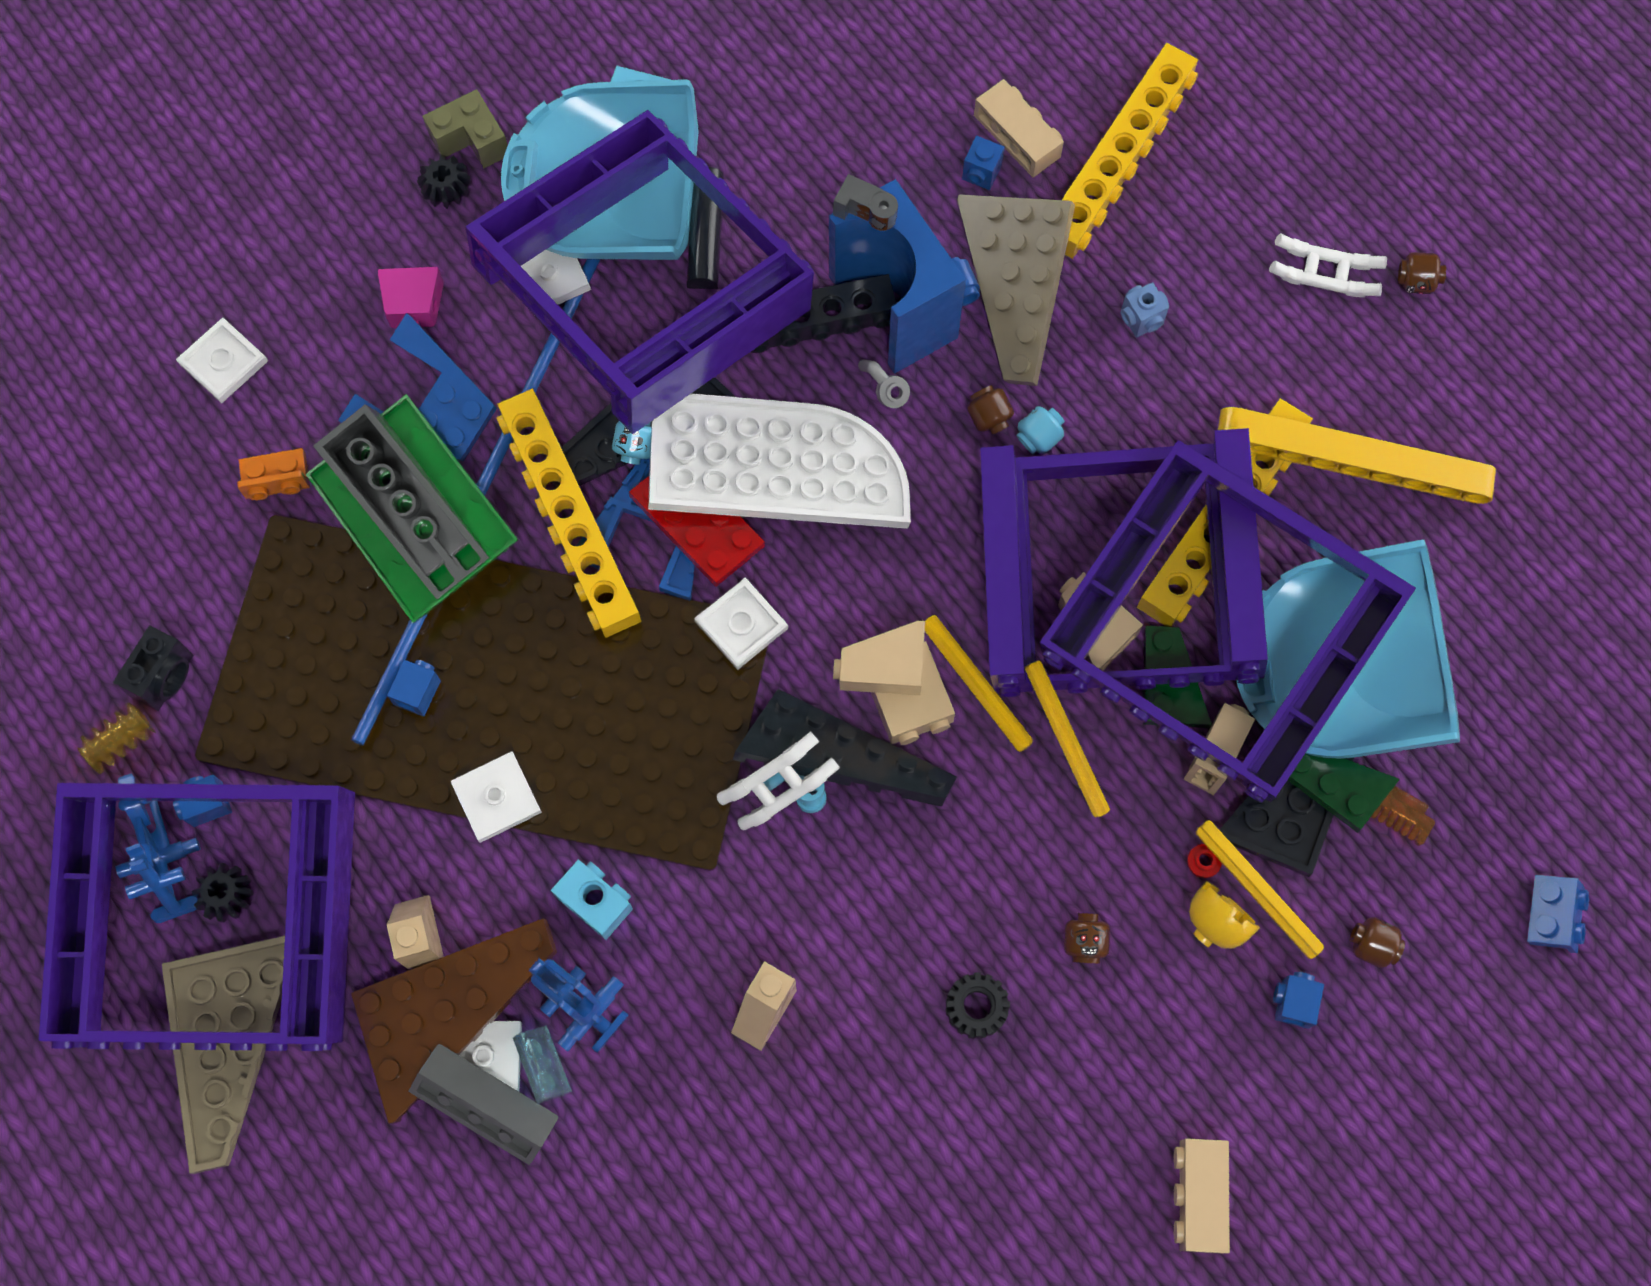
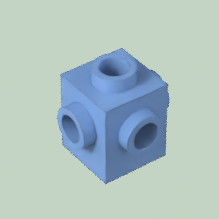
M1152 282L1144 287L1139 285L1129 290L1125 295L1120 313L1124 323L1137 338L1147 332L1157 330L1164 324L1169 303L1166 295L1162 291H1158Z

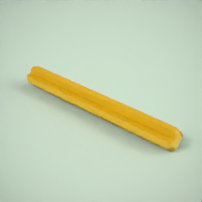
M936 615L926 619V634L1017 751L1022 752L1026 750L1033 742L1032 737Z
M1039 660L1028 664L1025 667V671L1092 815L1096 818L1107 814L1110 811L1109 805L1042 662Z
M1208 820L1200 825L1195 833L1307 958L1313 959L1318 956L1324 949V945L1212 821Z

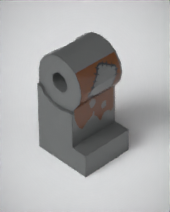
M848 174L834 199L833 215L845 220L848 213L869 221V224L874 229L886 231L891 229L896 223L898 201L895 196L883 189Z

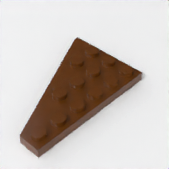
M542 918L351 993L388 1124L400 1122L402 1120L401 1117L417 1100H421L408 1091L435 1047L441 1044L460 1055L472 1041H476L482 1034L483 1029L502 1013L519 990L531 981L532 974L528 970L538 958L546 961L548 959L551 960L556 955V946L546 919Z

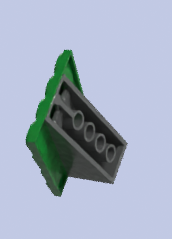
M407 394L382 414L366 404L313 445L324 460L306 473V476L412 623H416L427 615L432 609L455 593L462 585L519 541Z

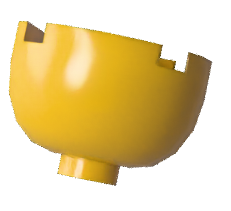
M1206 881L1192 898L1189 908L1190 920L1197 928L1193 933L1194 936L1207 947H1210L1212 943L1221 948L1229 949L1243 945L1260 927L1255 924L1256 921L1234 900L1217 894L1220 889Z

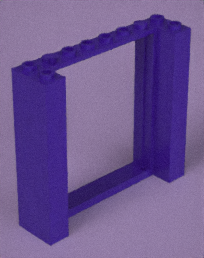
M649 110L643 112L465 226L471 265L490 285L501 279L611 395L612 413L632 434L639 431L811 309L814 279L811 265L806 260H801L792 251L787 241L777 237L771 231L768 223L762 218L759 219L750 210L744 199L738 198L730 191L727 183L722 178H717L709 170L705 161L697 158L688 149L686 143L681 138H676L668 130L665 122L660 118L657 119ZM669 158L769 257L613 363L521 266L667 171Z
M1249 428L1215 430L1214 443L1187 445L1253 486ZM1013 445L980 448L989 670L993 689L996 693H1000L1002 697H1016L1020 695V692L1034 691L1036 695L1025 671V667L1028 664L1036 661L1028 481L1156 472L1173 446L1015 458ZM1205 482L1219 665L1105 672L1125 686H1135L1139 690L1153 689L1156 687V684H1169L1172 688H1183L1189 686L1192 682H1204L1206 686H1218L1228 680H1238L1240 684H1253L1265 677L1268 654L1256 513ZM1072 674L1048 675L1054 690H1067L1069 693L1078 694L1087 692L1088 688L1102 689L1093 681H1090L1087 685Z
M1178 440L1044 635L1040 645L1042 655L1045 657L1043 660L1059 671L1062 667L1069 671L1073 668L1071 672L1073 676L1087 685L1090 681H1093L1102 687L1100 693L1116 704L1119 700H1122L1131 706L1129 712L1139 720L1146 723L1148 719H1151L1160 725L1158 731L1174 742L1178 738L1190 745L1187 750L1202 761H1205L1207 758L1219 764L1217 770L1233 781L1237 777L1242 779L1243 782L1241 784L1247 787L1244 792L1260 803H1263L1265 799L1271 803L1383 639L1416 587ZM1205 482L1365 581L1243 763L1085 660Z
M57 783L39 1041H52L51 1048L54 1049L79 1047L110 1049V1042H123V1049H145L146 1042L159 1043V1050H180L181 1043H194V1050H216L217 1043H230V1050H252V1044H266L265 1051H287L288 1044H301V1051L332 1050V1043L343 1042L355 792L341 786ZM116 801L292 802L280 1032L101 1030Z

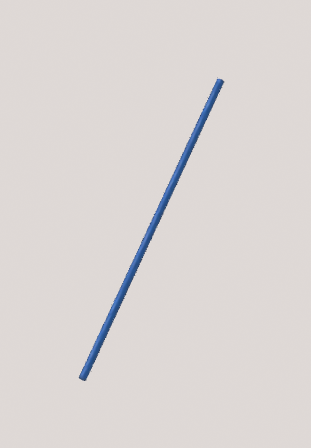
M601 259L586 260L582 270L588 283ZM584 293L566 301L562 310L571 319ZM550 333L521 393L532 388L536 393L560 344V341L552 333ZM503 432L501 433L477 482V486L484 495H486L505 457L509 444L513 440L510 433L506 435ZM427 615L416 623H412L411 620L409 621L351 739L353 742L364 745L384 705L397 673L406 659Z

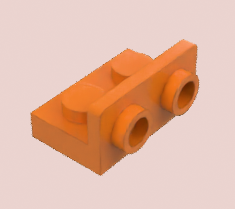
M303 448L238 459L241 481H238L237 485L245 499L263 500L268 495L278 493L291 495L300 492L301 489L310 488L309 479L306 476V473H308L306 453Z

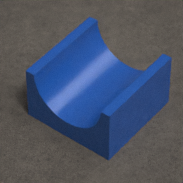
M896 179L880 187L895 196L898 201L897 220L891 229L886 231L876 230L871 227L869 221L848 213L845 220L834 216L833 213L829 215V278L833 284L838 285L849 281L889 274L893 291L902 299L891 307L888 365L894 374L958 338L966 279Z

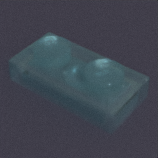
M547 1026L521 1032L513 1037L537 1104L565 1096L572 1091Z

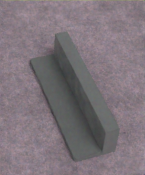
M441 1044L435 1047L408 1091L528 1165L532 1163L558 1120V1116Z

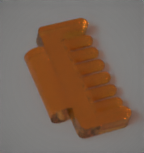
M1394 786L1371 818L1375 819L1382 807H1384L1378 821L1383 823L1391 811L1385 824L1387 827H1391L1397 816H1399L1393 826V830L1398 832L1404 821L1407 820L1401 830L1402 836H1406L1414 824L1408 839L1414 840L1417 836L1415 844L1421 846L1425 843L1435 825V821L1425 815L1429 805Z

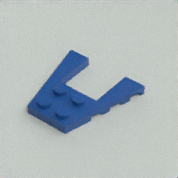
M406 313L391 336L390 341L441 372V375L419 410L459 461L464 462L497 410V407L421 326ZM354 394L338 421L342 423L365 404L380 414L383 411Z
M650 458L641 459L640 465L634 466L622 482L621 488L613 498L611 497L604 505V510L595 520L608 548L623 512L653 522L629 497V491L649 476ZM582 537L576 546L583 545L587 538ZM675 546L663 575L659 590L690 601L696 566L677 546ZM596 564L589 565V566H591V567L600 569V566H599V565H596Z

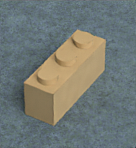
M1003 79L976 99L975 118L1002 146H1005V149L1032 178L1061 158L1064 144L1061 134L1043 120L1042 115L1035 107H1030L1016 87H1011Z
M1180 1140V1147H1175L1174 1167L1175 1169H1180V1184L1175 1183L1174 1204L1175 1206H1180V1221L1174 1222V1242L1180 1243V1251L1230 1253L1229 1141Z

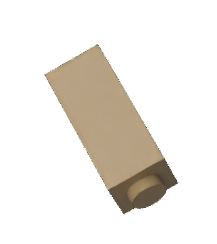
M1084 572L1077 579L1071 577L1061 587L1059 592L1062 594L1058 604L1061 611L1086 574ZM1121 605L1085 660L1104 671L1139 635L1143 624Z
M916 621L842 648L841 659H834L833 679H840V690L920 695L925 621Z
M1224 703L1205 738L1237 758L1255 718L1249 716V712L1239 705ZM1195 756L1184 780L1214 795L1225 782L1227 776L1217 770L1219 764L1210 758L1202 761Z
M426 895L395 904L387 922L394 959L411 970L444 957L430 896Z
M764 961L746 991L731 1034L762 1051L797 991L795 979Z

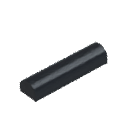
M708 167L717 178L724 180L722 171L717 168ZM695 183L693 187L689 234L687 288L718 289L722 210Z

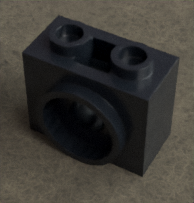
M149 625L113 683L131 698L159 712L164 702L171 699L182 687L189 671V662L194 655L178 639Z

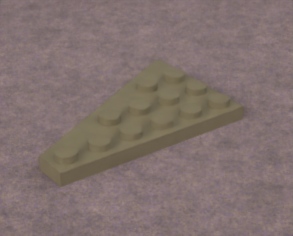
M958 195L957 201L1003 379L1010 384L1037 386L1075 205L1072 201Z
M285 936L163 963L162 971L170 1031L272 1032L282 999ZM181 1043L180 1050H173L190 1174H197L230 1165L266 1052V1044H252V1050H230V1043H217L216 1050H194V1043Z

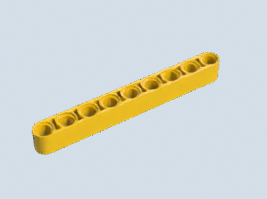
M1226 407L1220 411L1218 430L1249 428L1250 450L1253 454L1470 503L1484 504L1493 500L1496 468L1488 464L1237 407Z

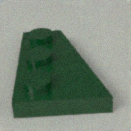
M1145 627L1144 669L1192 667L1179 627ZM1192 682L1189 686L1183 688H1172L1169 684H1156V687L1153 689L1143 690L1144 699L1187 727H1211L1212 723L1198 682ZM1148 719L1146 723L1143 722V725H1158L1151 719Z
M1306 753L1288 778L1289 782L1301 789V791L1357 833L1363 828L1400 780L1344 758H1323Z

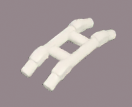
M1281 233L1276 237L1275 245L1286 249L1288 253L1295 256L1307 257L1304 272L1290 265L1286 266L1280 262L1273 261L1269 271L1280 276L1283 280L1292 284H1303L1345 293V295L1352 297L1381 296L1382 284L1347 280L1350 268L1358 270H1370V268L1386 269V256L1351 254L1309 245L1307 242H1302L1296 238L1292 239ZM1319 260L1338 264L1335 278L1317 275Z
M810 731L801 740L783 751L781 755L745 779H741L729 788L719 792L717 800L720 804L725 805L743 798L752 790L763 805L738 819L739 827L742 830H747L753 826L756 827L765 823L791 803L821 786L840 767L831 757L819 768H816L804 777L803 780L800 778L791 765L807 754L806 752L819 742ZM779 772L791 788L775 797L763 782Z

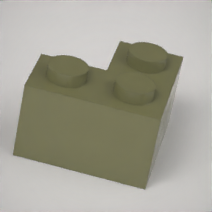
M477 89L422 116L432 142L440 155L442 154L445 158L468 146L472 148L483 169L504 158L508 146L506 137Z

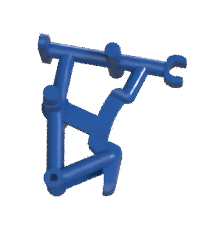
M132 773L118 778V783L137 784ZM119 801V809L126 811L134 826L138 844L125 848L130 859L128 862L115 866L119 878L132 874H140L143 878L142 881L125 886L128 898L133 899L153 892L163 905L154 909L150 914L151 919L155 923H162L197 910L194 904L198 899L195 896H189L178 901L175 898L172 884L186 880L182 867L169 871L167 863L187 857L188 854L201 850L198 839L195 837L170 845L158 801ZM148 803L150 804L156 824V829L152 833H149L146 827L151 825L145 805Z
M538 958L528 970L532 974V984L548 997L540 1010L548 1017H551L560 1007L574 1019L566 1029V1033L557 1042L567 1052L593 1026L603 1034L592 1047L598 1053L629 1016L628 1013L622 1011L613 1023L602 1016V1013L615 999L614 996L624 986L614 976L593 995L581 983L586 973L577 966L568 973L553 960L543 961ZM577 989L583 995V999L573 990Z

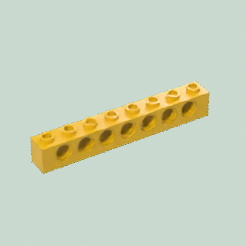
M1166 42L1062 198V200L1074 203L1073 219L1082 221V223H1075L1073 221L1071 223L1065 252L1066 256L1073 259L1079 249L1084 251L1093 236L1090 232L1094 226L1099 228L1108 214L1106 208L1110 203L1115 204L1123 191L1121 185L1125 179L1130 181L1139 166L1136 162L1140 156L1145 158L1150 152L1154 143L1152 138L1155 134L1161 135L1169 120L1167 118L1169 112L1175 113L1184 97L1181 94L1185 88L1190 90L1198 77V73L1195 72L1198 62L1197 58ZM1133 127H1139L1143 130H1137ZM1118 150H1125L1128 153H1122ZM1103 173H1110L1113 176H1106ZM1087 196H1095L1098 199H1090Z
M533 388L498 403L501 415L496 417L503 434L510 433L514 442L509 444V447L516 462L523 460L527 470L521 473L529 490L536 488L539 498L534 501L542 518L548 515L552 522V526L547 529L555 546L561 543L565 550V554L560 557L568 574L575 572L579 582L573 585L581 602L588 600L592 611L587 612V615L594 630L596 631L601 628L605 638L640 623L639 612ZM525 427L534 428L533 432L528 435L520 434L521 430ZM538 454L548 455L542 462L532 461ZM552 481L560 482L559 487L555 490L545 489L546 485ZM564 509L574 510L573 514L568 518L558 517V514ZM582 536L587 538L586 542L581 546L571 545L572 540L576 537ZM596 564L600 566L599 571L593 575L584 573V570L589 565ZM603 593L614 595L613 599L608 603L602 604L597 602L598 597Z
M1281 398L1269 413V415L1308 424L1313 420L1312 417ZM1251 453L1253 486L1269 496L1278 483V480L1274 479L1278 471L1281 470L1285 473L1292 462ZM1256 461L1265 462L1269 469L1260 468ZM1207 505L1202 509L1138 603L1137 608L1166 627H1172L1176 620L1180 623L1183 622L1192 606L1187 604L1193 595L1200 597L1210 582L1205 578L1211 570L1210 545L1204 538V535H1209ZM1192 559L1197 561L1201 568L1193 569L1189 567L1186 560ZM1178 585L1182 588L1184 594H1174L1168 586Z

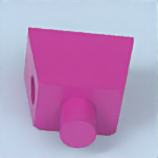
M439 268L378 269L384 312L390 327L397 328L406 313L421 327H433L436 324L444 286Z

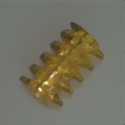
M129 702L125 704L128 712L127 715L117 710L114 712L116 723H112L107 719L102 720L105 731L102 732L95 727L91 728L94 739L90 740L84 735L80 736L83 747H77L78 751L98 774L104 772L102 762L109 766H113L116 763L113 753L121 758L127 755L124 745L135 750L138 747L136 737L146 742L149 739L147 728L156 733L141 711Z

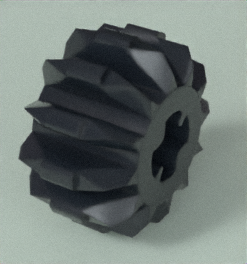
M442 154L438 161L429 158V166H420L421 176L417 177L422 197L425 200H430L434 207L443 203V206L448 209L450 202L453 201L460 205V197H468V187L471 186L467 167L463 163H458L454 155L448 160Z
M220 863L217 871L211 866L206 867L208 877L206 879L201 876L196 877V881L201 884V888L191 891L193 896L199 898L194 904L195 908L199 911L204 910L203 916L211 920L216 916L217 921L221 923L227 920L228 914L234 919L239 918L238 908L248 909L250 906L244 901V897L254 895L253 890L246 887L251 882L250 877L241 875L242 869L238 866L229 869L226 863ZM226 887L228 891L224 890L226 896L222 899L219 898L218 895H222L219 892L220 889Z

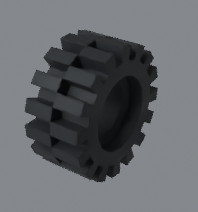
M975 972L973 975L967 974L960 980H957L946 998L945 1011L951 1026L955 1027L961 1035L965 1034L968 1038L972 1039L975 1037L982 1039L996 1033L1006 1021L1010 1008V1001L1007 998L1008 993L1006 989L1002 988V983L999 980L995 981L992 979V976L986 974V976L981 975V972ZM971 993H982L990 1000L991 1010L985 1018L974 1019L965 1012L964 1000Z

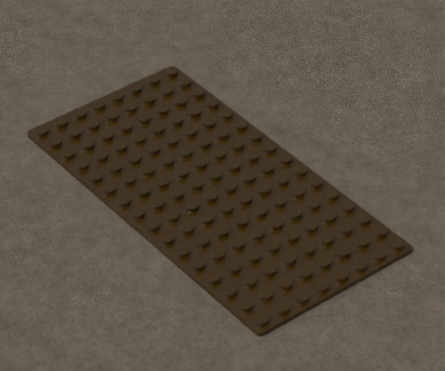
M274 515L269 519L195 757L203 763L306 785L341 786L355 792V795L468 819L451 781L507 753L513 752L542 813L512 827V829L712 871L717 867L732 802L725 805L720 804L717 800V794L737 782L741 762L733 760L736 749L749 731L768 646L737 670L695 622L694 618L712 604L693 600L689 601L679 597L627 587L639 612L641 622L605 638L601 628L595 631L589 620L587 612L592 611L588 600L581 602L573 585L579 582L576 576L494 560L427 614L405 659L414 664L416 660H421L432 665L441 680L425 716L423 717L395 706L387 697L364 745H360L351 739L410 619L345 529ZM603 593L598 597L597 602L602 604L608 603L613 599L614 595Z

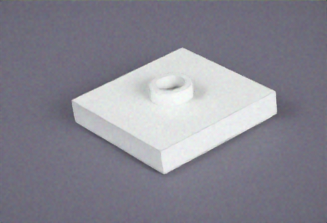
M544 250L521 266L557 305L591 290L577 258L566 257Z
M221 318L176 359L179 365L221 404L268 362L266 356L224 318Z
M746 578L694 618L697 625L737 670L788 629V624Z
M513 752L507 753L451 781L480 843L542 813Z
M493 1021L489 1023L476 1041H472L459 1056L515 1090L520 1091L522 1022Z

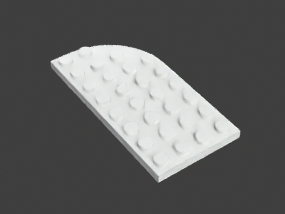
M690 394L651 421L652 435L648 509L906 529H908L911 523L909 483L899 456L881 433L870 424L846 411L811 403Z

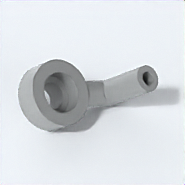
M862 359L859 362V369L862 372L870 373L878 383L876 396L882 405L890 408H899L908 401L910 388L903 378L894 375L888 376L875 361ZM897 386L899 388V395L896 398H892L891 389Z

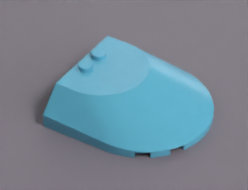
M690 80L587 83L561 91L563 96L548 105L543 101L525 117L528 122L518 135L513 134L507 146L501 169L503 198L506 201L647 110L657 119H662L667 125L668 130L676 138H681L688 146V149L697 156L699 131L694 88ZM668 158L667 171L546 250L562 256L580 259L678 260L689 243L694 182Z
M1425 540L1360 551L1359 553L1413 585L1416 589L1306 754L1323 758L1341 759L1460 742L1458 711L1437 588ZM1328 558L1297 566L1280 576L1281 579L1274 583L1267 591H1262L1268 654L1265 677L1253 684H1240L1237 680V685L1248 710L1264 729H1266L1365 582Z

